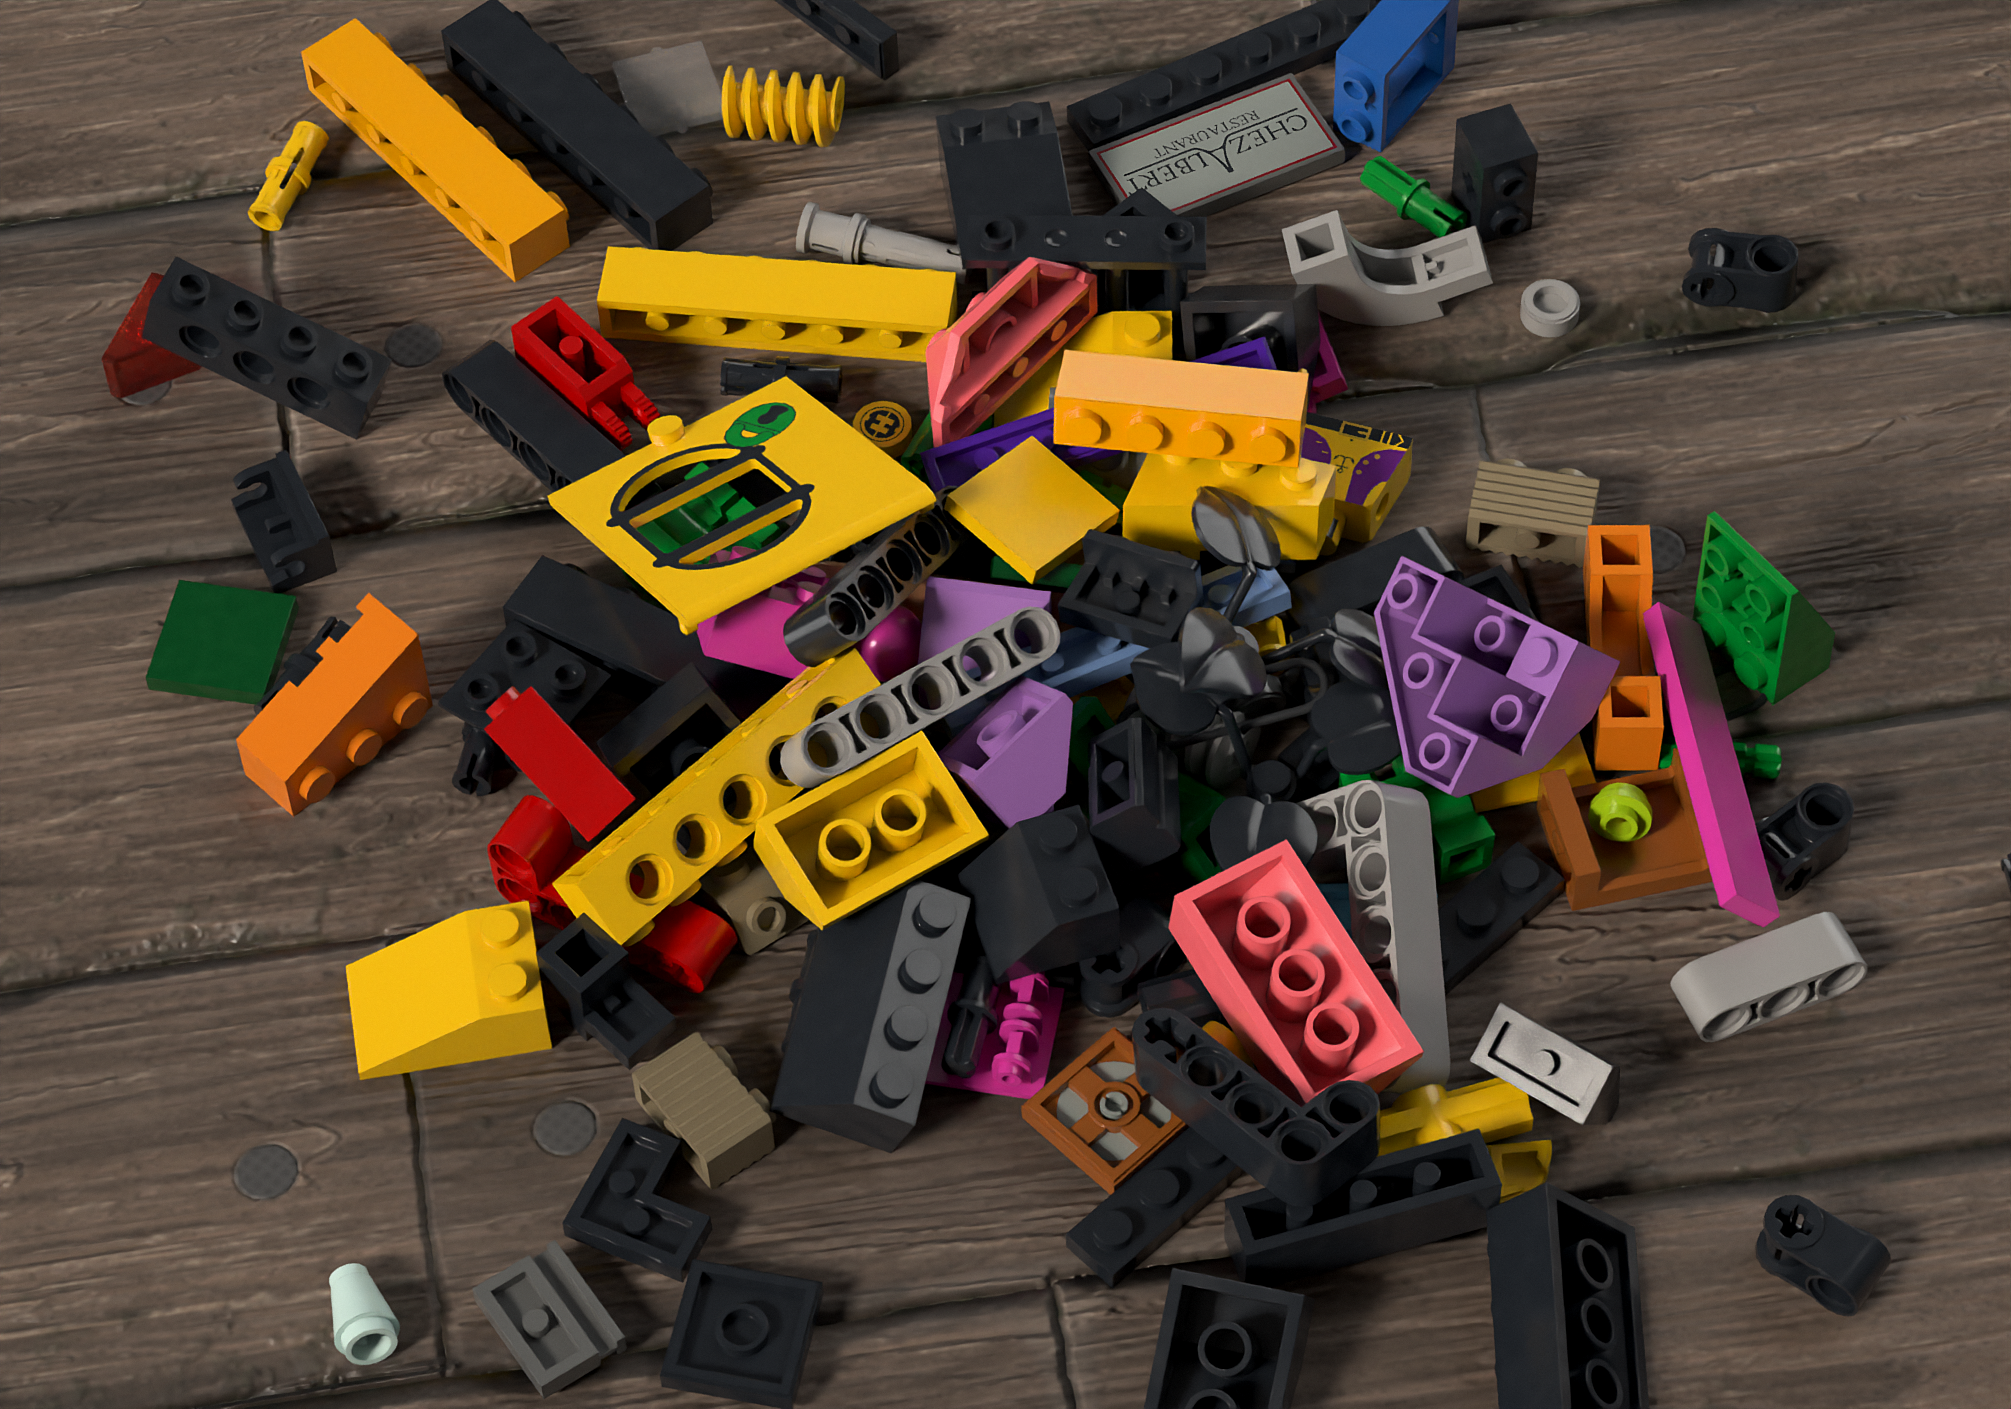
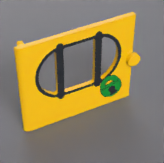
M786 376L685 427L678 416L668 415L657 418L647 428L651 444L548 495L550 505L678 618L680 630L685 635L697 631L699 623L917 511L924 514L934 509V502L937 501L931 489L924 482ZM712 459H728L624 511L632 497L657 477L688 464ZM753 469L762 471L787 492L669 553H663L636 530V528ZM801 510L792 526L779 538L763 548L728 561L712 564H694L760 529Z

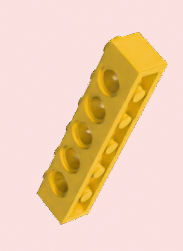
M847 648L817 667H807L555 880L552 885L576 918L585 913L620 946L628 947L637 943L655 927L652 918L668 905L674 907L685 902L701 888L702 883L699 881V878L714 865L721 867L730 863L746 850L748 844L745 839L755 831L756 820L791 802V799L805 788L792 783L784 774L782 768L777 776L774 775L769 765V756L772 749L776 746L781 753L785 742L790 737L815 722V716L819 708L823 709L827 715L879 687L881 684L856 648ZM861 712L860 723L862 729L867 735L877 738L879 736V727L876 720L866 712ZM809 740L808 753L810 758L820 767H826L827 755L824 748L817 742ZM729 785L735 790L737 796V805L731 815L726 812L723 805V795ZM683 824L688 828L691 835L690 847L684 855L679 851L676 843L677 832ZM636 864L642 868L645 876L644 886L638 895L632 891L629 883L630 872Z

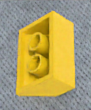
M920 731L756 820L753 848L785 899L823 931L988 840L989 834L923 731Z

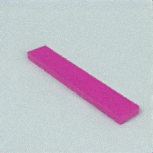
M1657 602L1643 613V620L1658 676H1660L1661 688L1720 907L1764 928L1778 918L1780 913L1701 625L1666 605Z

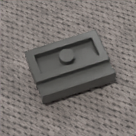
M556 1240L546 1244L547 1250L534 1258L528 1255L472 1288L475 1302L543 1399L599 1367L601 1360L616 1351L620 1354L627 1350L625 1336Z

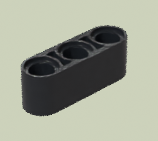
M1421 526L1296 578L1287 586L1290 590L1292 608L1284 612L1296 630L1301 628L1306 620L1324 616L1331 620L1341 609H1355L1375 617L1374 611L1401 556L1455 582L1465 579L1464 573L1436 532L1430 527Z

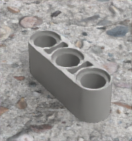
M1823 912L1689 962L1673 976L1670 985L1700 1039L1705 1042H1715L1839 996L1858 985L1865 977L1868 969L1837 915L1832 912Z

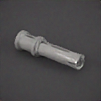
M809 201L800 218L796 236V251L807 254L812 249L841 256L845 264L852 265L855 263L860 264L862 260L891 265L896 268L934 269L937 271L956 272V282L963 285L968 284L969 276L972 274L973 268L962 270L957 245L872 225L871 220L866 218L864 214L855 213L853 217L843 216L820 210L818 203Z

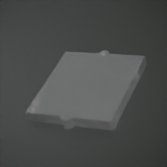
M702 40L663 50L660 47H654L651 53L612 62L613 71L625 105L634 113L639 124L652 136L677 130L680 133H686L689 127L723 119L721 111L722 94Z

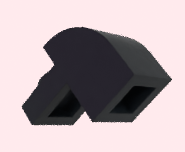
M582 913L536 952L543 985L562 1015L586 1041L594 1037L629 1070L677 1030L676 1018L631 977L628 952L585 913Z

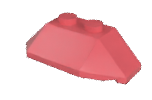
M1028 257L1002 277L987 293L981 292L976 295L968 305L966 312L951 327L941 329L933 336L925 350L934 448L970 436L1098 313L1097 275L1087 269H1079L1074 266Z

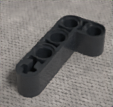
M1163 1007L1151 1009L1141 1014L1134 1022L1132 1028L1135 1075L1139 1085L1283 1202L1298 1207L1315 1205L1326 1199L1372 1163L1378 1156L1381 1146L1380 1103L1378 1095L1370 1086L1353 1080L1339 1081L1327 1087L1304 1106L1300 1107L1188 1017L1175 1009Z

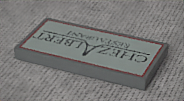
M1292 73L1088 151L1089 166L1116 206L1142 187L1176 215L1184 217L1209 216L1345 162V148Z

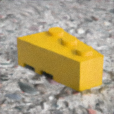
M1148 453L1123 504L1122 536L1130 541L1164 551H1180V554L1188 558L1200 560V551L1208 550L1203 546L1195 532L1191 510L1197 496L1196 490L1200 486H1212L1242 497L1267 518L1280 544V560H1316L1334 518L1336 466L1305 458H1300L1299 467L1294 468Z

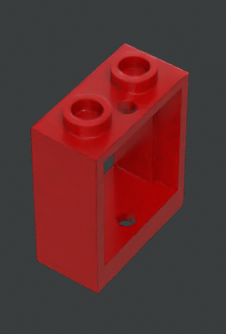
M512 686L485 711L493 720L484 728L487 734L588 842L636 799L532 686L522 694Z

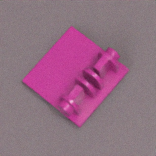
M1045 971L1003 983L996 1005V1013L998 1015L997 1028L985 1037L975 1074L968 1079H962L957 1075H948L941 1066L952 1027L947 1018V1011L951 1003L956 1001L959 996L964 976L963 973L953 972L925 1084L1030 1099L1045 1086L1065 988L1049 986V981L1044 976Z

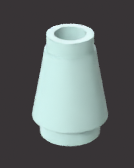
M352 1263L337 1268L329 1278L335 1346L339 1352L344 1354L354 1364L369 1365L380 1362L391 1355L396 1349L398 1343L397 1336L400 1331L399 1321L373 1279L369 1276L365 1266Z

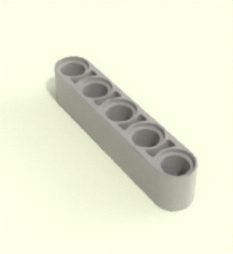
M1029 606L1019 609L818 719L785 742L780 758L784 774L792 783L800 787L814 788L820 786L1027 672L1056 652L1060 643V630L1056 620L1049 612L1039 607ZM1014 629H1019L1027 635L1031 643V653L1021 650L1016 644ZM964 656H968L978 664L981 671L980 681L970 678L965 672L963 666ZM913 684L921 686L928 693L930 698L929 710L920 707L915 702L912 695ZM861 712H866L876 720L879 727L878 738L867 735L862 729L860 723ZM809 740L817 742L824 748L827 755L826 767H820L810 758L808 753Z

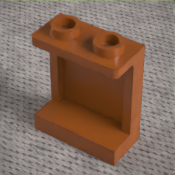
M1678 748L1673 749L1672 763L1668 768L1571 788L1565 769L1540 773L1536 809L1558 873L1565 878L1564 890L1572 911L1713 882ZM1628 783L1644 792L1652 807L1653 818L1649 831L1643 837L1630 842L1614 841L1602 837L1591 827L1588 818L1591 801L1607 785Z

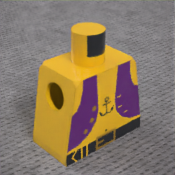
M1307 412L1301 458L1336 466L1334 518L1319 555L1333 554L1341 537L1362 543L1373 539L1410 478L1413 438Z

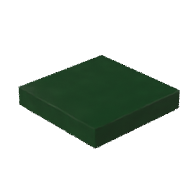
M179 580L145 677L149 690L256 705L275 684L299 610L297 597Z

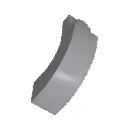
M1338 210L1282 229L1291 272L1296 283L1316 284L1318 309L1344 321L1372 326H1395L1428 321L1444 316L1441 301L1493 284L1483 242L1476 226L1417 246L1395 250L1372 248L1355 240L1348 232Z

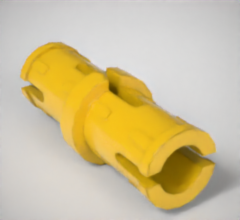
M308 121L298 122L280 156L270 160L265 171L267 180L260 190L257 199L248 210L249 218L260 228L268 231L280 230L284 223V218L296 197L303 195L309 188L312 180L310 172L322 149L326 147L329 141L327 133L318 125ZM293 163L297 164L286 187L281 189L280 185Z

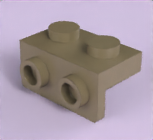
M753 846L724 866L717 867L714 865L709 873L699 878V881L702 883L701 888L697 891L700 902L729 922L738 937L737 942L740 949L748 955L756 953L809 920L785 899Z

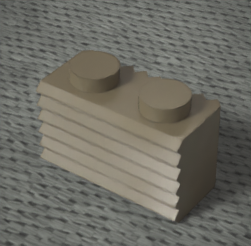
M1501 459L1497 462L1480 460L1468 514L1466 547L1470 550L1478 548L1482 552L1491 550L1494 554L1503 552L1506 556L1515 554L1518 558L1527 556L1530 560L1539 558L1542 562L1551 560L1555 564L1563 562L1567 566L1575 564L1579 568L1583 567L1588 525H1594L1600 479L1587 477L1581 471L1572 468H1563L1553 472L1528 468L1525 464L1515 459Z
M695 1032L634 1071L632 1079L637 1102L664 1134L681 1140L682 1156L710 1189H717L721 1182H728L732 1175H738L743 1168H749L753 1161H760L764 1154H770L773 1151L775 1145L772 1123L776 1121V1115L769 1111L771 1105L758 1089L754 1088L747 1092L745 1086L740 1084L737 1078L738 1070L727 1051L719 1044L710 1048L708 1043L703 1041L701 1035Z

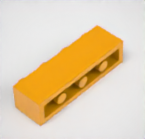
M1064 350L1054 395V444L1298 468L1306 425L1309 373Z

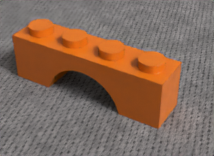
M1588 525L1583 563L1587 646L1620 661L1592 718L1595 771L1658 770L1664 723L1660 676H1655L1653 654L1643 620V613L1652 607L1653 566L1650 525Z

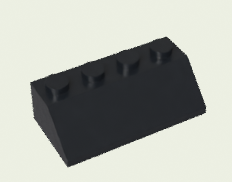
M915 879L823 931L819 927L817 928L773 1094L770 1112L888 1153L894 1151L916 1123L971 898Z
M1547 1182L1487 1210V1253L1490 1264L1491 1314L1493 1317L1496 1359L1494 1369L1497 1378L1499 1409H1650L1635 1227Z

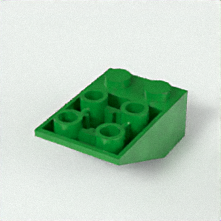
M1715 511L1707 515L1692 620L1701 625L1706 647L1710 650H1716L1729 663H1733L1735 672L1741 682L1749 689H1757L1760 693H1764L1767 700L1772 705H1775L1829 669L1835 631L1807 599Z

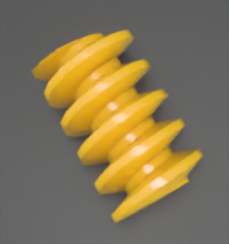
M730 65L725 72L721 96V111L726 133L729 138H739L745 126H747L750 138L758 141L762 140L769 127L772 140L782 143L791 130L795 143L797 145H806L814 131L818 146L829 147L840 127L844 106L845 81L843 76H838L830 92L825 90L822 74H816L810 88L803 89L800 72H793L787 87H781L777 70L771 69L765 84L760 85L757 81L755 68L748 67L742 83L736 82L733 67Z

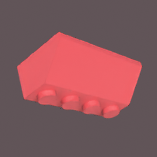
M1287 839L1174 896L1168 929L1261 1076L1300 1107L1304 1106L1324 1089L1339 1081L1353 1080L1362 1082L1370 1086L1378 1095L1423 1056L1424 1051Z

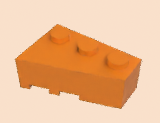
M370 593L356 606L363 615L341 640L336 643L332 638L328 637L316 650L323 657V660L298 687L288 681L236 739L245 775L293 817L309 804L317 803L324 799L338 781L357 766L369 763L378 754L383 745L402 730L412 728L418 724L425 716L427 710L433 706L418 633Z

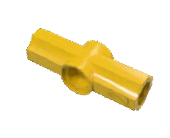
M1499 1077L1448 1092L1445 1087L1439 1084H1429L1400 1095L1394 1101L1391 1108L1380 1110L1381 1146L1378 1156L1480 1129L1485 1144L1532 1131L1533 1116L1529 1105V1096L1526 1092Z

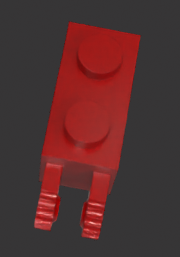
M558 296L511 326L516 358L620 451L633 443L629 429L621 419L629 415L637 424L639 423L641 427L647 430L648 425L652 421L660 418L654 403L635 386L633 371L625 357Z

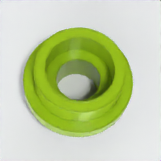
M1613 783L1604 787L1593 798L1589 807L1588 818L1591 827L1602 837L1614 841L1630 842L1643 837L1649 831L1652 824L1653 811L1646 795L1641 789L1628 783Z

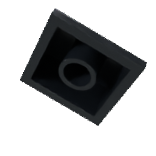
M1316 284L1203 286L1180 301L1185 362H1190L1265 336L1278 371L1298 372L1303 368L1309 373L1308 410L1321 343Z
M691 661L596 743L611 769L645 805L744 720ZM770 753L769 765L774 775L777 776L782 767ZM731 785L726 788L723 795V805L729 815L734 812L737 805V796ZM683 824L677 832L676 840L688 851L691 844V835L688 828Z
M1079 805L1016 822L958 874V882L963 895L971 898L968 909L997 985L1120 950L1119 906Z

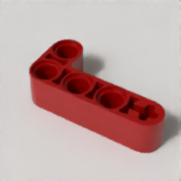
M526 795L520 800L487 845L494 883L497 890L510 903L529 901L532 916L564 930L576 919V916L552 883L589 852L574 845L568 820L555 806L542 798ZM630 872V887L638 895L644 886L645 879ZM686 900L674 907L666 906L652 918L655 927L643 939L628 947L621 946L628 952L630 964L691 993H700L704 991L732 951L738 937L733 928L720 916Z

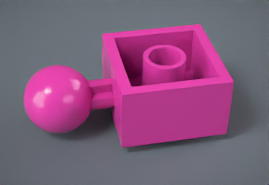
M742 546L732 547L731 552L721 549L711 555L708 564L739 558L756 550ZM810 566L699 623L697 634L704 655L780 676L796 678L807 666L798 662L787 648L783 636L784 623L787 618L830 579L825 578L826 573L823 570ZM898 605L865 638L849 648H856L878 681L888 682L918 665L922 624L913 612Z

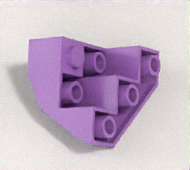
M1401 556L1374 611L1405 770L1457 798L1542 769L1593 718L1620 664V661L1404 556Z

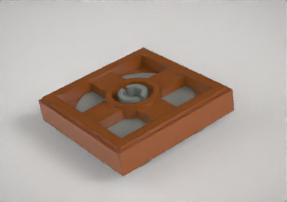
M1115 1027L1111 1028L1021 1106L1022 1118L1110 1195L1189 1127L1139 1085L1135 1075L1133 1042Z

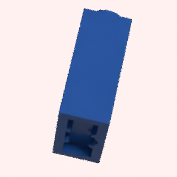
M1381 0L1336 51L1334 130L1342 133L1349 140L1360 142L1380 153L1385 149L1454 68L1459 0Z

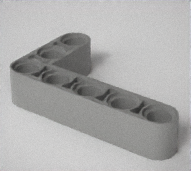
M1361 780L1296 803L1309 814L1316 825L1318 833L1317 849L1306 870L1310 876H1322L1347 867L1352 941L1424 1051L1423 1056L1382 1091L1403 1094L1429 1084H1439L1445 1087L1450 1075V1051L1431 818L1427 799L1423 793L1416 789L1373 780Z

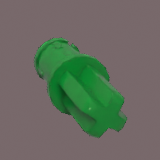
M1382 156L1369 160L1364 166L1360 176L1362 185L1397 208V216L1401 219L1407 220L1411 218L1439 238L1452 234L1453 232L1450 231L1452 227L1457 231L1464 229L1468 214L1463 210L1457 209L1431 191L1430 182L1424 178L1415 180Z

